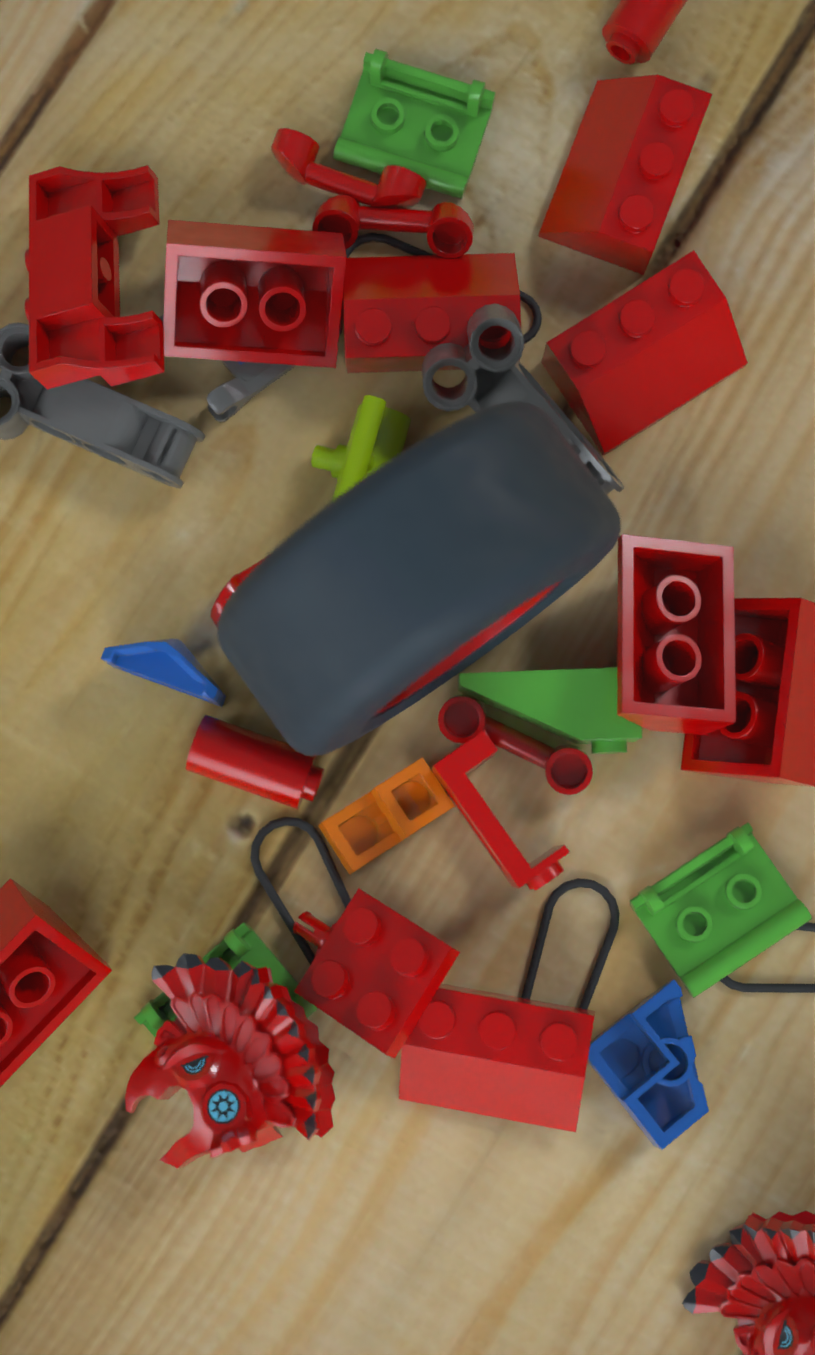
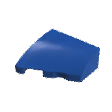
M671 979L595 1037L590 1043L588 1062L650 1142L661 1150L709 1112L704 1087L698 1079L694 1062L696 1052L692 1036L688 1035L680 997H683L682 990L675 979Z

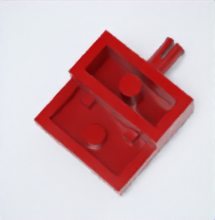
M358 888L343 914L332 927L317 919L308 911L299 915L298 919L314 928V932L295 921L293 932L318 947L313 962L294 992L385 1055L395 1059L460 952Z

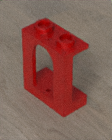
M483 730L434 764L432 772L510 885L515 888H521L526 884L530 890L536 891L564 871L559 860L569 854L570 851L565 845L554 846L528 864L467 777L469 773L491 759L498 751L487 733Z

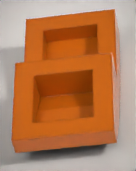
M422 757L374 787L369 793L321 822L318 827L349 875H351L455 806Z

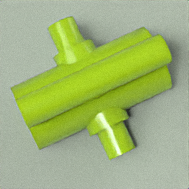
M364 395L362 404L357 409L348 445L339 444L336 449L316 445L311 458L312 467L331 471V476L338 479L332 501L403 451L411 419L399 411L385 407L386 401L379 397Z

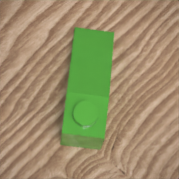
M617 667L459 673V692L473 696L479 701L575 744H591L592 754L626 753L627 742H635L642 738L641 726L617 715Z

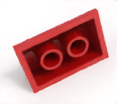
M658 74L597 80L538 237L644 275L712 94Z
M168 219L163 315L164 356L336 368L347 259L343 233Z
M694 250L546 342L541 361L603 456L748 364L727 298Z
M515 253L464 254L452 259L443 258L439 255L347 258L343 290L347 373L422 371L424 357L437 345L453 343L464 348L469 344L467 336L469 319L477 309L484 305L499 304L506 306L514 312L521 327L520 290ZM499 325L491 326L483 331L479 342L485 348L499 349L510 340L511 331ZM449 365L444 366L438 369L437 371L461 369L459 367Z
M621 534L618 537V716L650 731L706 735L736 723L733 546Z
M734 598L736 723L706 735L685 734L680 770L763 783L815 787V603L804 598Z
M11 878L0 888V1087L112 971L110 966L48 905Z
M441 983L402 1046L398 1099L576 1132L595 1011Z

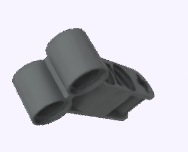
M489 304L477 309L469 319L467 326L469 344L464 348L453 343L439 344L432 348L424 357L422 364L424 394L428 401L436 408L454 411L469 405L474 412H477L487 407L507 402H527L538 406L552 419L607 495L614 489L618 492L624 489L622 482L608 463L519 361L524 350L523 334L516 315L506 306ZM499 325L511 331L510 340L499 349L485 348L479 342L480 335L491 326ZM453 365L463 370L465 373L464 379L454 387H442L433 380L437 370L444 366Z
M12 323L0 329V398L8 397L12 399L11 409L5 416L0 418L1 440L18 437L30 425L174 488H182L184 482L180 479V476L196 441L203 442L205 434L202 431L174 416L89 379L47 390L29 373V364L21 367L12 366L11 364L14 353L22 347L29 346V324Z

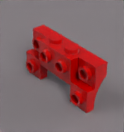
M149 165L119 172H88L58 166L29 176V249L25 251V264L29 273V297L25 300V313L29 322V373L47 390L99 375L112 387L165 372L163 321L153 310L120 317L119 236L160 225L158 177Z

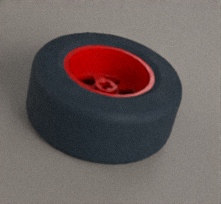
M507 402L493 405L446 426L394 457L329 503L285 539L248 574L229 597L218 621V642L224 654L284 739L297 752L308 756L325 755L357 740L395 717L487 654L555 602L586 576L615 546L621 531L620 515L613 502L566 438L542 409L527 402Z

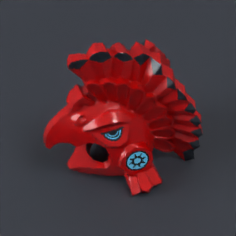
M185 953L178 959L175 967L169 965L153 967L152 981L171 999L170 1007L177 1018L174 1021L167 1020L158 1029L153 1043L157 1048L148 1054L131 1074L125 1094L126 1111L134 1113L139 1102L146 1096H152L157 1100H169L183 1088L187 1091L193 1105L194 1123L191 1131L177 1140L160 1159L161 1161L179 1169L209 1153L211 1158H215L236 1149L246 1152L282 1138L283 1136L276 1126L279 1128L295 1127L307 1140H310L314 1135L322 1138L334 1127L331 1108L336 1099L332 1086L335 1072L328 1062L329 1048L319 1040L318 1026L306 1018L304 1008L291 1000L287 987L273 983L270 968H256L245 961H241L232 969L221 958H210L205 964L201 956Z
M808 1211L795 1215L777 1212L770 1218L765 1219L752 1212L745 1223L729 1231L731 1243L717 1244L709 1253L710 1260H701L692 1268L690 1277L695 1288L687 1294L682 1304L692 1314L720 1312L724 1317L737 1318L738 1324L733 1330L736 1344L744 1355L749 1353L750 1355H815V1214Z

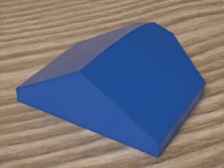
M164 639L106 647L101 656V660L113 668L220 707L224 704L226 695L185 644L178 639Z

